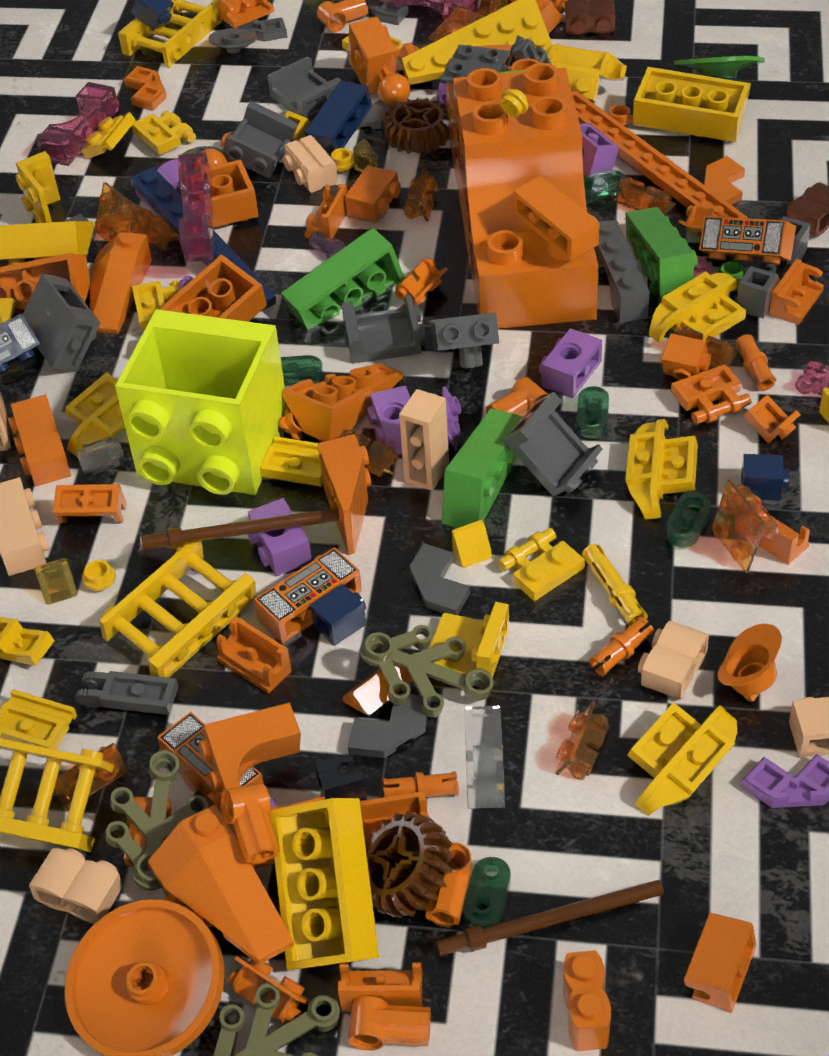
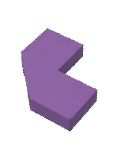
M816 754L794 777L766 757H763L742 779L741 788L771 808L825 805L829 801V762Z

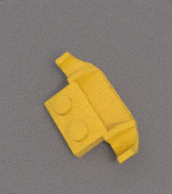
M560 44L543 48L553 66L556 68H566L571 91L576 90L591 102H596L600 79L623 81L625 78L627 66L608 52L567 47Z
M705 271L664 295L662 302L653 314L649 336L660 343L670 328L675 332L682 330L691 338L706 342L745 319L746 309L729 298L731 291L735 289L738 291L741 280L726 273L710 275Z
M107 372L65 407V414L79 424L67 446V450L77 458L82 456L87 449L111 442L125 428L115 388L118 380Z
M665 419L641 425L635 434L630 435L625 481L632 498L637 502L645 520L661 518L659 499H663V494L695 491L698 450L696 437L688 436L665 439L664 432L668 431L669 427Z
M673 702L627 755L654 778L634 804L649 816L664 806L675 805L688 799L735 745L737 720L719 705L701 725Z

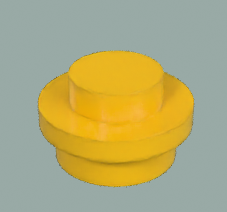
M506 89L502 93L500 106L506 114L511 117L525 114L528 110V103L524 93L517 89Z
M338 148L332 151L331 158L336 163L338 172H346L355 165V157L349 149Z
M94 560L88 563L82 575L85 587L92 591L105 590L116 579L114 568L104 560Z

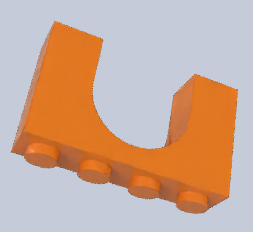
M290 703L204 724V740L199 741V748L204 763L210 761L213 770L209 772V778L214 794L220 793L222 795L224 789L241 787L240 781L244 774L259 763L300 752L301 732ZM321 796L318 798L310 799L307 801L299 802L284 807H271L270 810L325 800V796ZM220 804V812L223 816L222 807ZM231 824L232 830L237 837L234 825ZM273 857L265 863L252 866L254 869L275 864V860Z

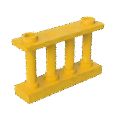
M171 0L174 4L170 11L172 17L169 22L183 26L179 31L162 25L153 31L136 17L118 32L122 54L131 56L140 47L163 53L165 67L170 68L223 21L219 14L218 0H213L207 7L185 0ZM182 11H186L197 15L193 19H191L188 17L181 16L179 14ZM156 34L169 38V40L162 43L151 38Z
M202 541L183 544V547L176 550L175 555L116 606L109 607L99 620L102 637L107 642L120 632L150 657L148 659L150 676L170 678L256 598L255 580L248 574L244 573L238 580L230 581L203 560ZM193 568L223 593L213 602L207 603L179 581V579ZM169 589L197 611L199 615L190 623L182 624L157 604L155 600ZM143 610L174 634V637L164 646L155 644L130 623Z
M0 732V749L13 751L0 796V833L91 853L95 838L82 834L84 827L81 826L95 770L112 772L114 765L102 760L103 753L82 749L79 755L2 739V733ZM27 755L46 758L32 815H27L26 821L14 819L16 812H13L12 809ZM61 762L80 765L81 768L66 823L62 822L60 829L49 827L50 820L46 819Z

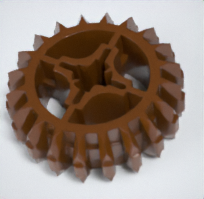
M418 97L416 100L407 99L406 102L399 101L397 106H390V110L385 112V117L383 118L384 137L392 148H397L398 152L405 150L407 154L411 152L419 154L424 151L429 153L431 149L438 150L439 146H445L446 141L450 140L448 111L445 104H438L437 100L429 101L428 98L419 100Z
M409 811L404 815L395 813L392 821L383 819L380 830L372 829V839L370 842H365L372 903L374 909L382 914L386 913L401 918L403 915L414 917L417 909L427 910V901L429 899L438 900L436 892L439 887H447L443 879L445 875L453 872L447 863L455 856L449 850L452 842L446 836V831L443 830L442 826L434 822L433 819L426 815Z

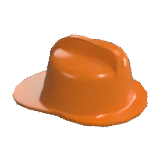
M764 623L754 625L740 633L731 644L717 673L719 681L724 685L732 686L746 700L750 702L755 701L759 693L769 689L776 681L775 659L782 642L780 630L774 625Z

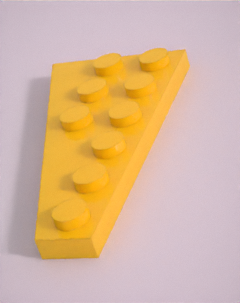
M517 0L402 58V68L409 84L441 79L459 44L471 46L510 44L512 46L516 41L517 35L534 42L536 48H545L552 45L536 0Z

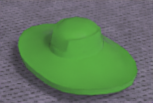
M759 56L676 60L674 61V66L694 69L701 72L702 76L736 78L738 70L750 65L765 63V58Z

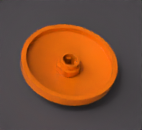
M155 899L140 900L120 906L97 921L80 940L67 969L65 1003L74 1029L90 1047L103 1056H173L190 1045L204 1031L216 1012L224 985V961L220 946L209 927L195 913L174 902Z

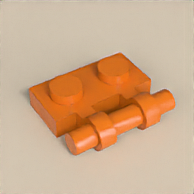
M726 364L671 384V393L686 411L696 407L699 409V411L691 413L694 424L714 422L718 419V416L727 413L736 414L741 412L743 407L752 403L748 393L740 396L736 394L740 392L741 382ZM718 399L723 400V402L715 405L712 403Z

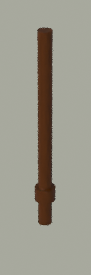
M337 508L187 530H181L180 527L166 529V533L140 536L142 550L168 546L169 549L181 548L185 543L339 521V512Z
M655 880L482 928L481 925L465 928V933L435 941L439 956L466 949L474 952L487 948V943L664 895L663 885L660 880Z

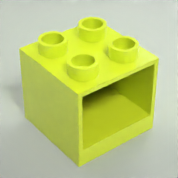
M156 309L115 385L137 477H143L156 485H167L175 482L200 486L209 492L219 495L231 492L256 495L263 479L260 473V466L269 446L273 444V437H281L284 429H281L278 420L284 416V409L287 407V403L282 397V390L285 389L276 325Z

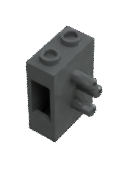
M42 274L23 316L40 343L38 349L52 368L77 372L91 341L97 336L96 331L100 322L66 278Z
M496 313L429 320L433 350L440 351L458 348L460 366L462 368L482 366L481 346L499 344Z

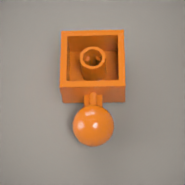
M378 17L349 24V63L361 84L368 86L370 95L378 93L382 102L387 105L397 106L399 101L406 102L410 96V84L398 72L396 58H399V50L396 43H392L387 27L382 26Z
M216 149L201 151L195 158L194 171L189 172L193 199L200 216L211 228H218L226 224L259 217L255 190L241 159L227 163L226 157Z

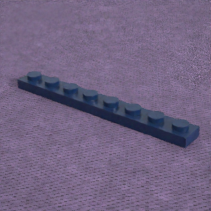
M155 167L131 177V184L134 189L206 266H209L222 254L262 284L267 303L263 310L276 304V295Z

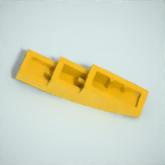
M0 617V659L37 666L54 642L48 631L24 629L17 619Z

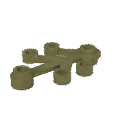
M418 625L414 627L413 631L392 638L381 632L372 633L361 643L360 654L362 659L371 666L379 667L389 686L388 699L393 704H405L409 699L411 691L409 684L400 679L394 664L406 668L423 699L421 710L428 717L439 716L444 706L443 697L435 692L428 677L463 689L467 697L473 701L484 700L491 693L494 681L487 671L474 669L465 675L434 663L445 658L451 661L460 660L466 649L465 642L461 638L450 637L443 644L411 655L400 651L412 645L418 649H425L430 646L433 637L432 630L426 625ZM422 634L426 636L427 639H419L416 635ZM455 646V647H457L460 651H457V652L452 651V650H450L449 647ZM377 649L380 650L382 653H375L372 650ZM472 686H478L482 690H476ZM402 690L405 694L400 696L393 691ZM434 702L438 707L431 708L427 703Z
M167 750L156 752L150 759L149 775L155 781L150 817L133 799L134 796L130 789L119 787L111 793L110 806L112 810L117 813H124L147 839L146 852L129 836V828L124 822H111L106 828L105 835L108 845L120 848L133 863L132 878L135 884L149 891L158 890L162 886L156 876L149 877L144 874L147 869H151L148 865V860L180 821L199 813L191 809L192 805L198 804L203 807V810L209 808V803L205 797L194 795L187 800L184 807L165 819L169 785L178 776L180 766L178 757L173 752ZM159 768H167L170 773H160L157 770ZM125 797L128 799V802L120 804L115 799ZM119 830L124 836L114 838L110 833Z
M271 983L262 984L255 993L257 1009L246 1049L234 1056H295L278 1052L277 1050L311 1029L320 1032L332 1030L338 1024L340 1018L338 1002L329 995L316 996L310 1001L307 1012L267 1035L273 1010L280 1003V992ZM265 992H271L275 995V999L271 1003L262 1002L260 997ZM234 1004L225 1006L220 1012L221 1031L213 1056H231L236 1032L240 1031L244 1026V1012L241 1007ZM320 1005H327L331 1008V1012L327 1016H320L317 1014L316 1009ZM230 1013H236L240 1019L236 1024L230 1025L224 1021L225 1017ZM308 1052V1053H304V1054L301 1055V1056H318V1055H316L315 1053Z

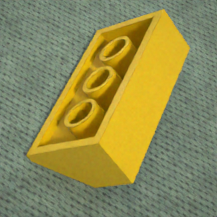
M647 67L634 98L633 125L736 142L743 124L751 83Z
M65 221L1 225L0 260H8V265L25 262L26 258L38 260L69 253L87 255L93 234L94 222Z
M330 798L270 810V821L280 848L274 860L281 919L294 941V946L285 950L287 971L379 958L360 799Z

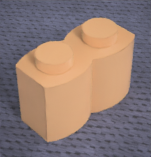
M668 621L663 629L658 628L653 637L652 650L649 654L645 652L642 655L638 665V672L642 674L641 685L681 700L688 690L694 674L698 671L708 650L709 634L673 621Z
M52 848L29 884L33 898L38 902L95 924L108 913L122 890L123 884L117 868L111 863L100 860L98 863L85 860V857L79 851L72 848H66L65 850Z

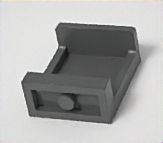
M308 56L268 74L270 97L288 111L306 117L309 120L315 118L319 109L324 105L330 93L341 80L337 77L327 82L313 71L312 59Z
M250 101L243 120L233 135H228L222 154L231 161L241 159L245 168L269 179L285 154V145L293 141L298 123Z
M405 295L406 306L404 308L357 315L355 314L353 302L341 303L351 364L421 354V341H426L423 323L418 324V322H421L420 308L418 304L413 305L411 295Z
M555 392L538 400L503 439L505 444L553 497L564 491L567 493L574 491L582 482L580 479L581 475L589 472L598 463L596 457L603 450L599 444L592 448L586 447L555 412V409L562 402Z

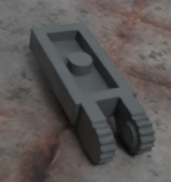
M88 671L83 675L82 683L89 690L86 688L79 689L75 700L79 705L91 708L102 706L105 708L169 715L178 690V683L176 678L109 671V673Z

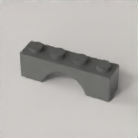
M785 216L782 217L781 220L788 221L796 226L791 261L780 260V265L761 263L759 268L749 267L739 282L737 304L746 309V314L764 319L770 309L772 291L796 259L801 260L807 251L810 223Z
M618 221L600 222L599 244L594 249L598 268L604 267L611 292V302L619 323L648 318L650 294L647 284Z

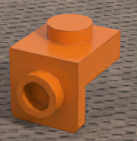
M767 394L748 410L743 417L769 444L777 436L783 440L796 428L792 422L801 414L796 410L788 417Z

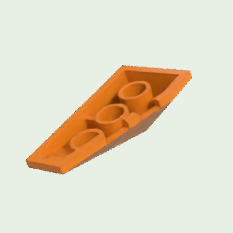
M120 232L98 252L90 268V310L100 322L96 332L119 334L134 301L132 286L142 284L152 262L146 234Z
M69 253L0 267V298H13L16 303L15 308L26 309L42 274L66 278L83 301H86L90 287L87 259L84 255Z
M380 363L351 369L348 376L325 375V381L313 383L311 379L302 380L283 389L282 397L303 432L317 438L320 442H325L347 434L367 414V407H371L370 394L392 389L403 378V372Z
M215 805L180 821L148 860L149 867L166 894L175 901L179 899L190 907L203 922L207 920L223 933V937L259 965L294 946L290 933L250 862H245L237 837Z

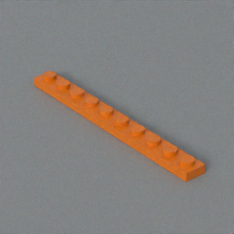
M576 90L572 91L579 123L592 124L619 146L617 155L686 208L690 205L698 204L701 207L714 211V217L717 214L732 218H748Z

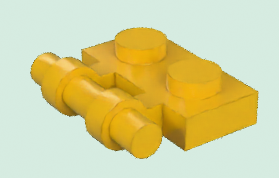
M167 110L163 111L159 118L154 114H150L132 124L133 133L158 155L167 153L171 149L180 146V138L190 143L196 139L193 129L187 123H182L180 117L175 113H170Z
M174 280L170 283V286L161 288L160 281L132 286L141 331L145 330L155 310L159 309L166 301L179 292L180 281Z
M548 528L543 532H535L528 537L526 543L520 547L514 546L506 551V556L498 560V566L502 571L505 572L511 567L517 570L512 573L513 583L534 602L585 568V559L567 543L561 541L554 547L549 544L556 539V534L552 528ZM534 552L540 555L531 562L527 559Z

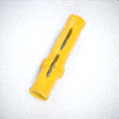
M591 544L583 550L582 557L609 595L608 601L613 608L620 611L627 625L633 624L638 617H643L647 620L648 615L637 602L635 591L630 585L625 584L620 574L607 558L602 547L599 544Z

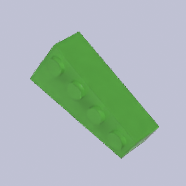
M658 207L625 212L626 239L636 260H640L641 271L644 277L649 276L652 283L650 284V290L653 296L659 295V305L664 295L694 278V268L698 265L696 252L691 250L686 239L680 236L677 228L673 227L670 223L668 216H665Z
M371 228L284 290L281 295L289 311L308 330L338 316L342 309L341 303L353 302L355 308L362 304V299L373 294L378 297L386 293L387 287L394 284L398 285L405 277L392 244L378 231Z
M493 408L488 411L445 469L441 524L460 528L479 520L484 522L517 458L503 439L523 416Z

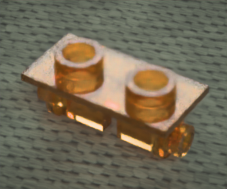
M425 167L422 168L420 177H415L411 180L408 192L409 199L406 200L403 211L409 219L423 215L426 222H428L431 210L433 209L435 193L437 192V183L433 176L430 177Z
M630 177L621 179L619 188L622 189V192L614 199V202L634 210L658 207L664 215L676 204L671 202L672 197L669 196L668 192L651 186L645 192V184Z
M135 203L132 204L129 223L131 231L137 234H146L148 241L164 250H167L168 242L180 239L172 230L170 223L152 214L150 210L143 209Z
M687 326L683 328L678 327L675 331L676 335L703 340V333L692 330ZM711 336L706 338L707 351L711 354L709 368L713 369L724 364L728 367L737 355L734 352V347L730 346L728 341H722Z
M352 429L342 432L340 438L355 434L359 446L365 445L367 450L371 441L370 438ZM374 440L370 450H367L369 464L365 468L380 477L383 476L384 472L395 476L396 473L390 471L389 468L391 464H396L399 454L395 452V448Z
M592 702L583 713L578 710L571 719L568 730L572 731L569 740L565 739L556 754V758L560 760L555 772L556 775H559L565 768L570 770L571 775L578 780H583L585 776L591 774L598 752L587 747V744L598 750L609 729L607 717L602 714L594 715L592 713L596 703Z
M114 743L107 747L102 746L99 748L100 751L98 752L103 753L102 760L113 764L114 767L112 772L95 770L89 796L128 772ZM76 765L62 773L56 780L53 795H57L65 811L71 805L81 768L80 765Z

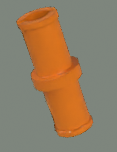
M747 334L739 337L735 346L744 359L743 366L745 370L752 374L759 390L766 391L771 389L777 380L767 365L768 359L765 353L760 352L752 335Z
M638 617L622 633H615L609 639L610 643L589 658L592 668L602 660L605 661L595 670L596 673L604 676L622 659H629L634 654V649L654 634L652 625L639 632L649 621L643 617Z
M452 771L451 773L424 775L423 772H415V776L382 778L383 797L425 791L426 798L447 795L456 796L459 794L458 780H456L457 773Z

